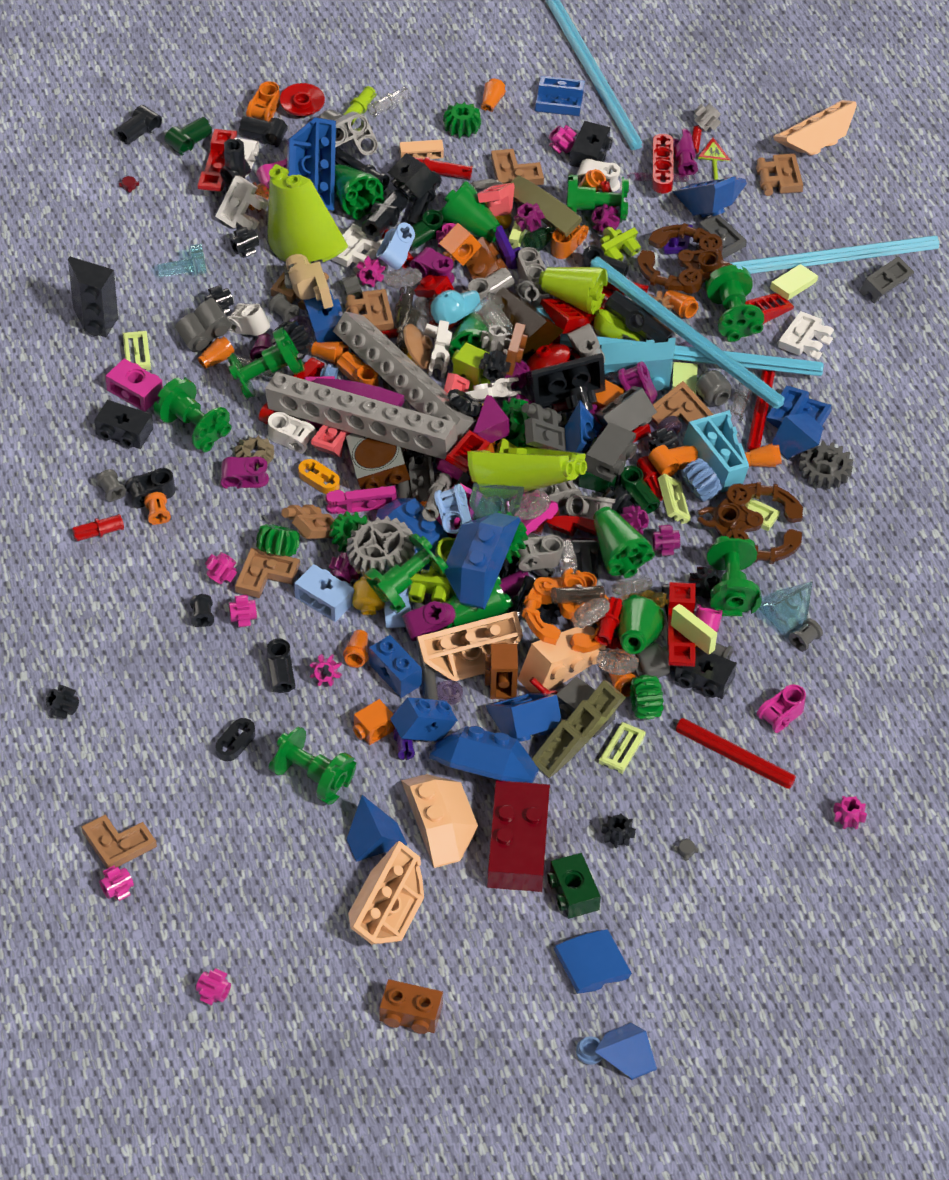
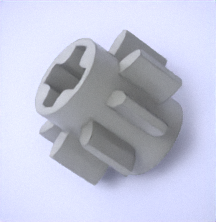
M710 103L706 107L700 104L694 111L697 115L694 121L705 131L709 127L715 130L721 124L718 119L721 113Z
M492 325L489 327L488 332L482 331L481 347L485 348V351L488 353L495 350L503 353V349L508 350L511 341L509 339L510 333H507V330L500 325Z

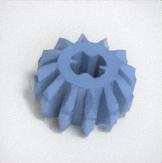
M698 458L695 461H691L681 471L683 480L691 492L703 502L716 496L722 489L716 473L703 459Z

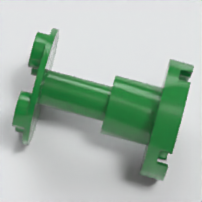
M568 175L567 207L576 213L577 209L595 210V206H603V204L618 206L620 223H622V220L626 221L628 202H624V198H627V193L629 192V179L621 177L620 193L596 192V187H578V175Z
M736 265L724 266L713 271L710 274L711 279L705 282L707 296L712 302L723 304V307L727 309L719 318L717 323L718 331L722 336L727 337L729 342H735L740 340L741 337L760 333L764 328V313L757 306L745 304L746 296L753 287L750 272L745 267L737 269Z
M283 327L273 331L276 344L262 351L263 357L244 367L235 354L231 353L227 357L231 365L229 370L235 380L240 379L242 383L240 387L246 399L256 395L251 379L268 370L275 373L289 366L295 375L305 371L302 359L298 361L296 359L298 358L297 348L286 330H283Z
M184 377V379L174 378L160 390L158 397L161 399L159 403H154V413L166 423H171L177 418L184 423L192 422L196 426L192 435V444L196 449L206 453L212 449L215 441L225 437L231 431L232 426L229 424L230 413L226 408L217 407L204 414L200 411L201 405L195 400L197 394L195 384L187 377Z
M416 533L414 535L410 534L409 539L418 552L401 567L395 564L383 575L372 567L364 574V577L367 578L366 581L384 603L386 601L392 603L389 608L395 613H399L406 607L400 594L413 584L411 578L423 567L429 564L441 575L448 568V565L440 556L435 557L430 551L433 548L431 543L424 536L420 537Z
M727 536L716 538L715 544L707 551L706 559L710 566L716 570H725L726 573L722 575L721 582L710 591L711 608L713 609L714 607L717 611L723 610L722 616H742V612L750 610L751 614L756 612L761 606V590L757 584L747 580L746 574L741 571L751 566L757 559L754 541L751 539L729 538Z
M296 727L289 734L283 733L277 741L279 749L270 761L268 769L276 775H283L295 763L307 771L309 779L318 783L317 798L327 805L335 803L340 797L336 795L337 791L342 786L347 788L351 783L356 770V762L353 761L355 758L345 752L340 753L333 760L322 754L315 757L303 750L306 740L304 728Z

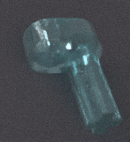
M202 243L190 245L191 259L157 264L159 277L193 271L195 275L207 273Z

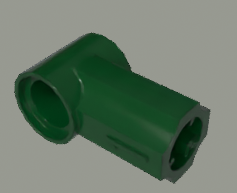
M201 117L181 129L178 126L170 128L164 140L183 156L184 152L193 149L195 143L211 135L212 127L205 117Z
M434 209L426 211L423 214V219L412 226L415 238L409 250L413 251L430 239H436V231H442L444 221L443 214L440 211Z
M626 466L620 475L619 486L632 494L630 500L634 506H640L641 510L646 511L647 514L654 512L660 506V501L643 480L642 470L636 466Z

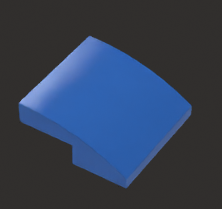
M541 76L535 111L580 116L585 80Z
M786 385L781 393L785 398L783 406L779 409L772 407L766 420L779 429L785 416L807 413L823 426L832 411L831 404L809 399V391Z
M608 929L572 938L556 945L554 948L577 994L599 990L605 983L623 981L632 974Z

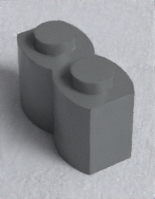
M210 298L200 304L193 313L183 317L175 325V328L187 347L192 352L205 350L213 339L226 334L233 324L216 300Z

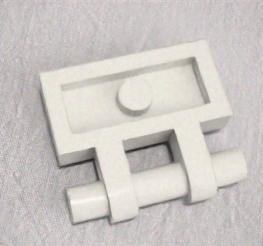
M352 224L342 235L348 248L330 260L345 267L354 262L356 265L353 270L357 273L360 271L356 267L360 261L364 263L367 256L370 259H374L383 239L374 242L372 241L373 239L366 237V234L362 232V227ZM364 249L368 251L365 255L361 253Z

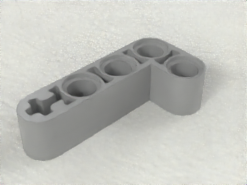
M350 112L334 120L336 121V128L341 130V135L336 139L335 147L352 140L355 148L360 153L372 155L376 152L378 143L365 116L358 112ZM357 117L360 118V127L352 129V120ZM370 138L371 145L369 148L362 149V140ZM287 145L283 150L285 159L287 158Z

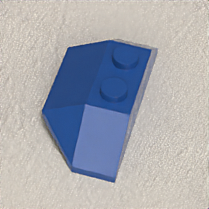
M315 117L288 139V176L299 174L310 179L328 211L332 212L334 211L336 121Z
M733 176L692 183L673 191V193L693 216L701 215L704 218L724 213V208L734 203L747 182L746 179Z
M398 498L378 509L377 516L381 520L386 516L391 520L397 518L400 523L405 522L413 535L416 533L420 537L424 536L431 543L433 548L430 551L434 556L438 542L443 538L449 537L437 520L427 521L422 515L424 507L416 498ZM427 564L422 569L429 570L430 565Z
M496 512L461 525L446 561L448 568L444 571L462 605L485 610L521 521L520 517Z
M465 726L438 741L429 755V759L438 761L448 767L501 781L533 783L539 771V768L518 739L512 738L505 733L485 731L478 726Z

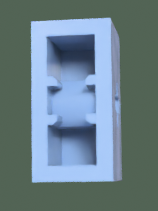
M315 564L294 583L295 598L334 622L353 605L354 588L349 583L334 577L328 570L321 569Z

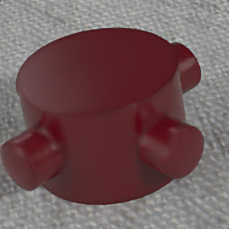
M132 176L124 177L122 183H119V187H123L128 193H131L136 186H139V181H136Z

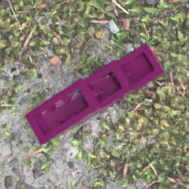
M316 378L314 380V383L399 407L404 403L405 395L381 387L341 379Z

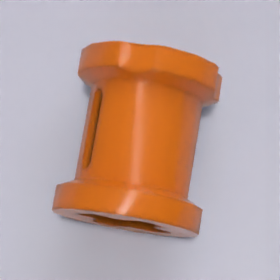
M161 492L148 494L144 499V503L149 510V523L157 525L169 522L171 515L166 509L167 498L165 494Z

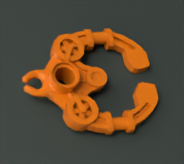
M569 568L563 572L562 578L557 580L547 577L537 578L529 594L525 596L524 605L526 607L522 611V617L525 618L531 631L541 641L556 645L561 634L560 629L556 626L544 623L540 618L539 610H536L540 608L541 604L548 605L553 603L554 600L558 603L560 614L563 617L574 619L579 611L583 609L589 617L596 619L597 626L600 625L599 617L604 614L609 598L601 592L591 591L586 586V581L580 570H576L575 574H572L573 569ZM596 628L595 634L592 636L584 633L574 634L570 641L572 650L588 653L603 646L595 641L599 628Z

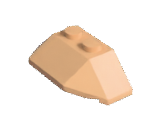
M841 100L789 129L774 135V141L796 152L807 153L808 155L818 154L821 152V148L835 145L838 143V139L846 136L857 106L856 101Z
M517 611L418 636L417 641L423 663L455 682L485 674V654H490L491 644L508 643L518 645L523 637Z
M430 774L401 780L433 867L436 868L459 862L478 829V824L461 782Z
M396 842L371 870L348 913L350 928L372 945L402 941L424 899L423 880L419 867L421 865L420 857L402 842Z

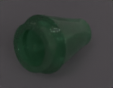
M544 226L533 232L527 231L523 237V245L540 252L552 240V234L556 230L554 227Z

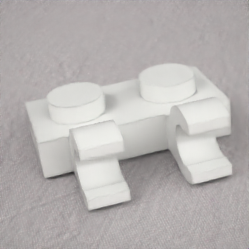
M235 176L215 217L232 228H237L240 224L243 227H247L248 230H251V228L255 230L259 221L246 215L245 212L249 204L258 210H261V208L266 210L269 200L255 194L257 186L241 176Z
M800 311L780 338L778 347L799 356L802 352H805L807 356L818 360L822 355L819 352L823 347L822 343L826 345L831 343L833 338L830 336L834 329L822 325V319ZM816 337L818 341H813L812 338Z
M439 321L430 359L431 363L428 368V376L432 375L434 369L441 370V378H444L450 359L448 349L452 337V332L448 331L449 322Z
M513 377L500 378L491 384L473 386V391L465 393L470 394L477 401H483L487 395L495 399L517 396V394H521V391H512L511 384L519 381L518 378Z

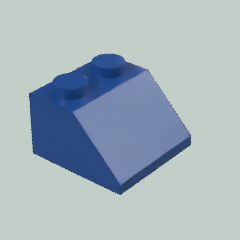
M530 692L486 705L488 713L501 733L508 734L510 737L518 739L519 742L530 740L532 734H551L553 728H556L562 721L558 698L554 694Z

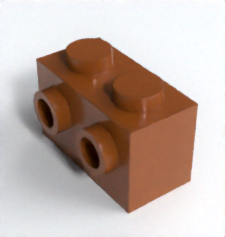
M491 644L490 654H485V686H490V699L516 697L518 679L517 644Z
M388 979L380 1005L379 1021L393 1028L399 1026L409 1027L419 1034L435 1033L443 1006V991Z

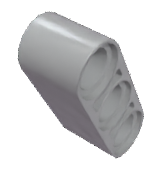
M531 247L522 248L518 253L517 270L521 279L533 282L539 290L538 299L535 301L531 299L530 301L532 306L536 308L542 306L540 304L541 299H553V295L543 291L541 285H539L540 274L546 270L539 252Z

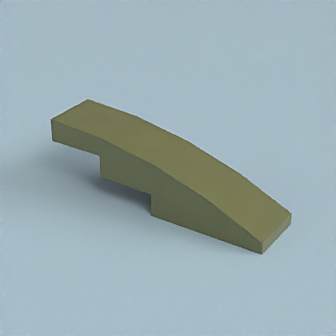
M518 175L511 182L514 183L515 187L513 201L519 206L526 202L532 205L537 203L545 218L540 220L550 228L554 227L565 237L582 222V218L531 181Z
M603 680L588 700H582L568 720L560 722L534 755L532 760L548 778L552 777L596 734L626 697L611 683Z

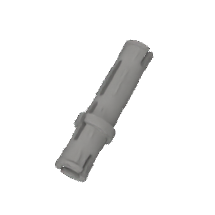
M440 473L439 477H436V481L430 487V496L422 512L424 519L427 521H435V518L439 516L434 493L438 490L442 492L449 490L452 478L447 473Z

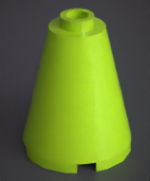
M547 267L545 271L541 272L539 285H541L543 291L588 314H597L602 306L605 294H602L603 286H607L608 282L607 269L601 267Z

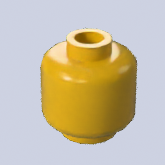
M360 577V580L356 581L353 585L352 604L356 609L361 610L363 615H375L376 611L384 608L385 603L374 592L365 577Z

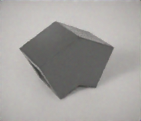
M354 274L342 278L347 295H354L355 299H362V290L357 275Z

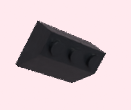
M70 256L68 258L73 309L84 331L92 336L99 335L106 338L118 320L114 270Z
M593 354L527 371L526 384L533 403L545 407L566 401L565 398L570 397L569 390L587 385L588 391L595 390V393L606 391L603 354Z

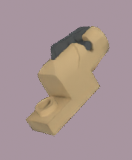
M302 254L289 256L284 266L286 288L293 289L302 300L316 297L317 301H322L324 309L333 307L331 294L320 261L310 264L307 257Z

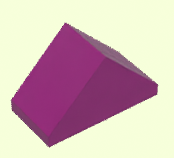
M487 395L473 433L491 444L510 435L509 418L494 398Z

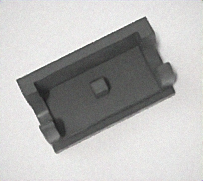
M898 256L868 276L859 292L864 296L870 292L873 295L871 302L875 304L887 292L899 284H904L908 281L909 277L914 274V271Z
M424 454L422 458L423 463L415 464L414 457H411L408 461V473L411 479L408 480L411 498H416L419 503L428 500L430 487L435 482L432 458L427 454Z

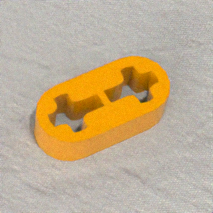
M306 459L299 464L298 474L302 481L323 494L339 490L340 478L334 471L314 459Z

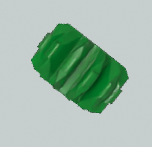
M464 101L463 104L455 102L454 106L448 105L443 115L445 131H449L451 136L457 133L459 138L462 137V134L469 138L471 133L477 134L478 129H480L482 119L479 109L475 108L474 104L467 105Z
M265 524L260 526L259 532H257L256 547L269 554L290 557L295 555L297 548H299L300 534L295 529H290L289 527Z
M642 675L633 678L629 694L631 696L632 711L636 718L649 720L660 717L664 709V700L661 684L657 676Z

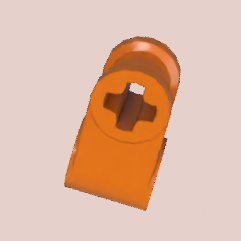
M267 81L259 86L253 99L248 104L247 117L268 122L274 117V113L280 105V93L277 83Z
M578 225L567 237L557 230L554 231L552 234L551 254L558 259L568 258L586 239L589 227Z

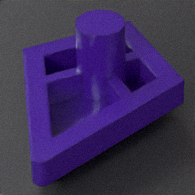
M685 235L684 238H670L667 245L663 247L664 254H677L682 250H688L691 237Z
M502 225L497 226L495 237L500 256L507 268L517 269L516 258L521 249L520 247L512 249Z

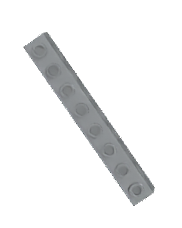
M346 311L343 313L333 332L399 394L405 395L404 399L418 412L456 422L458 441L469 430L474 431L477 420L455 409L449 402L448 393L365 316Z
M279 372L274 374L265 388L268 408L291 416L444 460L458 444L456 422Z

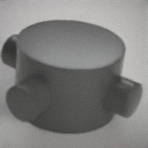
M686 838L680 842L679 846H675V851H678L684 857L683 859L687 861L694 853H698L699 848H696L695 844Z

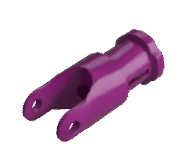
M683 128L681 140L673 139L675 158L679 162L678 171L683 176L686 173L694 175L698 171L697 162L694 160L696 155L691 133Z

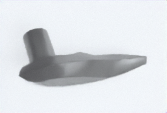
M484 179L470 184L475 189L485 190L490 186L503 183L494 179Z

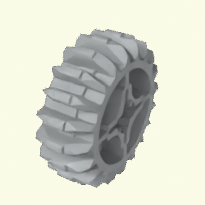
M377 516L376 520L372 522L367 519L366 525L358 524V531H351V538L347 539L346 553L349 557V563L354 567L357 574L362 573L363 576L372 567L382 575L395 564L401 567L415 555L416 548L409 539V535L413 533L405 522L400 523L397 518L391 520L386 516L381 520Z

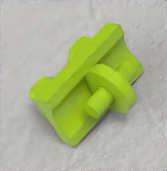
M635 227L624 233L620 229L605 228L603 230V237L600 239L604 255L623 261L624 256L620 250L624 249L629 257L639 253L641 246L636 240L638 231Z
M431 566L429 570L422 569L421 574L416 573L411 578L413 584L408 588L410 601L416 603L423 602L425 593L432 594V601L445 603L449 597L455 594L446 574H439Z

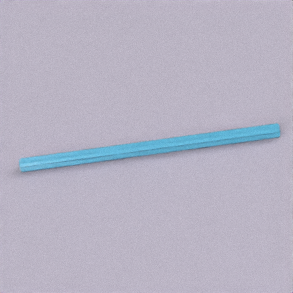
M545 0L630 149H640L642 141L561 1Z
M934 235L730 263L736 265L737 269L745 267L750 274L791 269L800 264L806 267L933 250L939 248L938 236Z
M600 257L592 259L590 267L607 269L609 283L773 408L779 409L783 406L785 398Z
M561 333L560 344L573 348L568 338V333ZM596 336L600 348H602V344L632 342V345L646 344L644 341ZM675 345L674 360L716 364L695 347ZM724 351L745 368L822 376L823 362Z

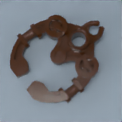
M686 223L659 228L653 231L649 237V245L660 249L667 245L670 238H684L686 235L693 237V242L699 243V250H682L679 252L678 263L686 268L679 274V277L670 275L668 278L660 276V271L653 268L655 265V254L653 251L642 250L637 257L639 270L650 282V285L655 286L657 284L664 286L666 290L683 291L689 294L696 293L702 288V284L706 280L708 282L711 279L710 274L713 271L724 266L733 265L723 260V242L721 237L716 234H710L700 227L697 229L689 227Z
M760 482L745 485L738 483L729 487L726 498L716 508L705 507L698 510L700 517L697 518V521L706 527L715 528L721 536L745 540L749 539L746 532L759 530L764 520L759 512H754L747 508L752 498L760 500L761 495L772 496V501H777L784 506V516L787 522L790 523L802 521L803 507L792 494L778 487V484L765 486L761 485ZM705 513H710L713 518L707 521L701 516ZM788 529L783 537V545L776 548L771 547L770 551L758 550V545H755L757 550L755 562L757 563V560L774 564L775 561L791 556L801 546L802 532Z

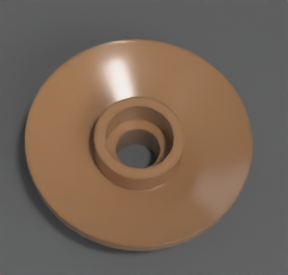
M408 324L404 327L403 331L407 350L414 362L421 369L426 370L431 363L432 341L428 335L424 336L415 325Z

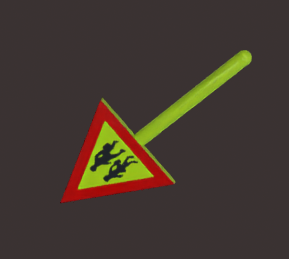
M713 137L698 156V159L712 160L714 180L718 179L717 161H731Z

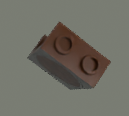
M357 434L346 436L361 490L388 487L411 480L400 446Z

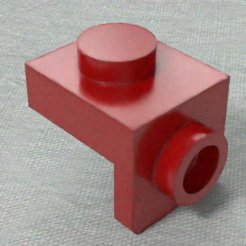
M428 275L421 279L414 292L420 298H435L440 293L446 290H454L448 276Z

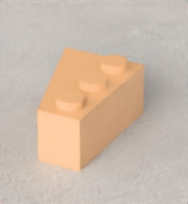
M589 623L561 632L556 645L545 643L541 640L536 641L530 646L518 680L532 693H541L529 682L532 677L536 678L549 691H552L591 665L599 663L604 657L606 646L603 645L597 650L588 653L572 650L570 641L574 634L584 633L591 636L595 634L596 630Z

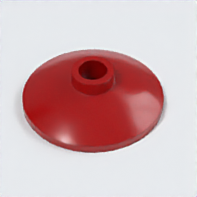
M308 83L290 85L280 95L281 107L286 112L297 116L312 115L321 110L325 103V96L322 90Z
M564 344L544 345L536 350L527 360L526 364L531 371L566 362L571 355V351Z

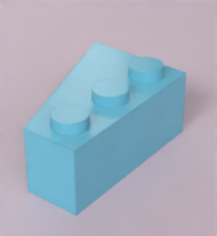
M668 338V342L655 343L654 340H646V344L632 345V342L602 344L601 350L605 356V380L611 383H621L618 371L622 368L627 370L635 367L638 362L643 361L649 370L655 389L669 390L676 338Z
M730 410L690 421L683 440L685 446L694 445L698 450V458L703 459L712 467V470L720 480L722 486L720 491L722 493L728 491L729 487L733 484H743L749 468L742 444L738 442L736 436V427H733L731 422L732 415Z

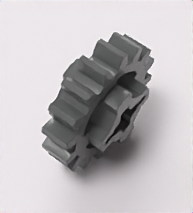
M822 441L821 446H815L801 453L799 471H802V478L809 477L808 484L816 482L817 488L826 485L827 489H830L832 484L839 488L841 482L847 483L848 477L852 475L853 459H849L850 452L843 453V446L836 448L834 447V442H831L830 446Z

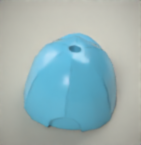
M446 290L432 301L431 316H433V319L438 324L440 320L447 321L449 324L455 323L479 308V293L476 290L464 293Z

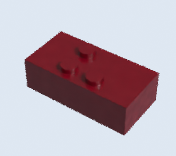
M496 780L487 888L542 892L550 784Z

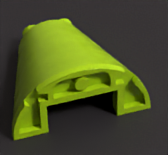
M275 164L269 171L267 239L272 252L284 262L291 255L302 254L307 257L311 264L312 261L321 259L323 262L328 261L345 251L348 245L312 181L299 174L288 176V169Z
M524 446L509 447L508 453H492L486 450L468 451V466L472 482H477L479 486L477 491L488 499H501L572 481L579 475H584L587 470L585 453Z

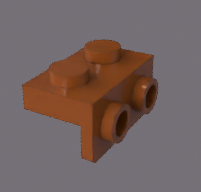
M484 237L477 240L482 246L465 263L472 279L486 278L501 268H507L504 261L497 256L500 252L493 242L488 243Z
M516 323L508 350L503 349V353L507 355L506 362L511 363L509 372L506 373L507 375L513 376L516 363H521L528 335H524V324Z

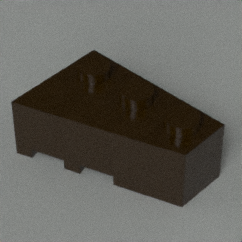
M504 287L486 302L497 324L504 327L507 333H510L509 339L512 338L516 323L525 325L524 335H528L522 358L526 360L539 347L551 344L564 332L562 328L541 314L526 300Z

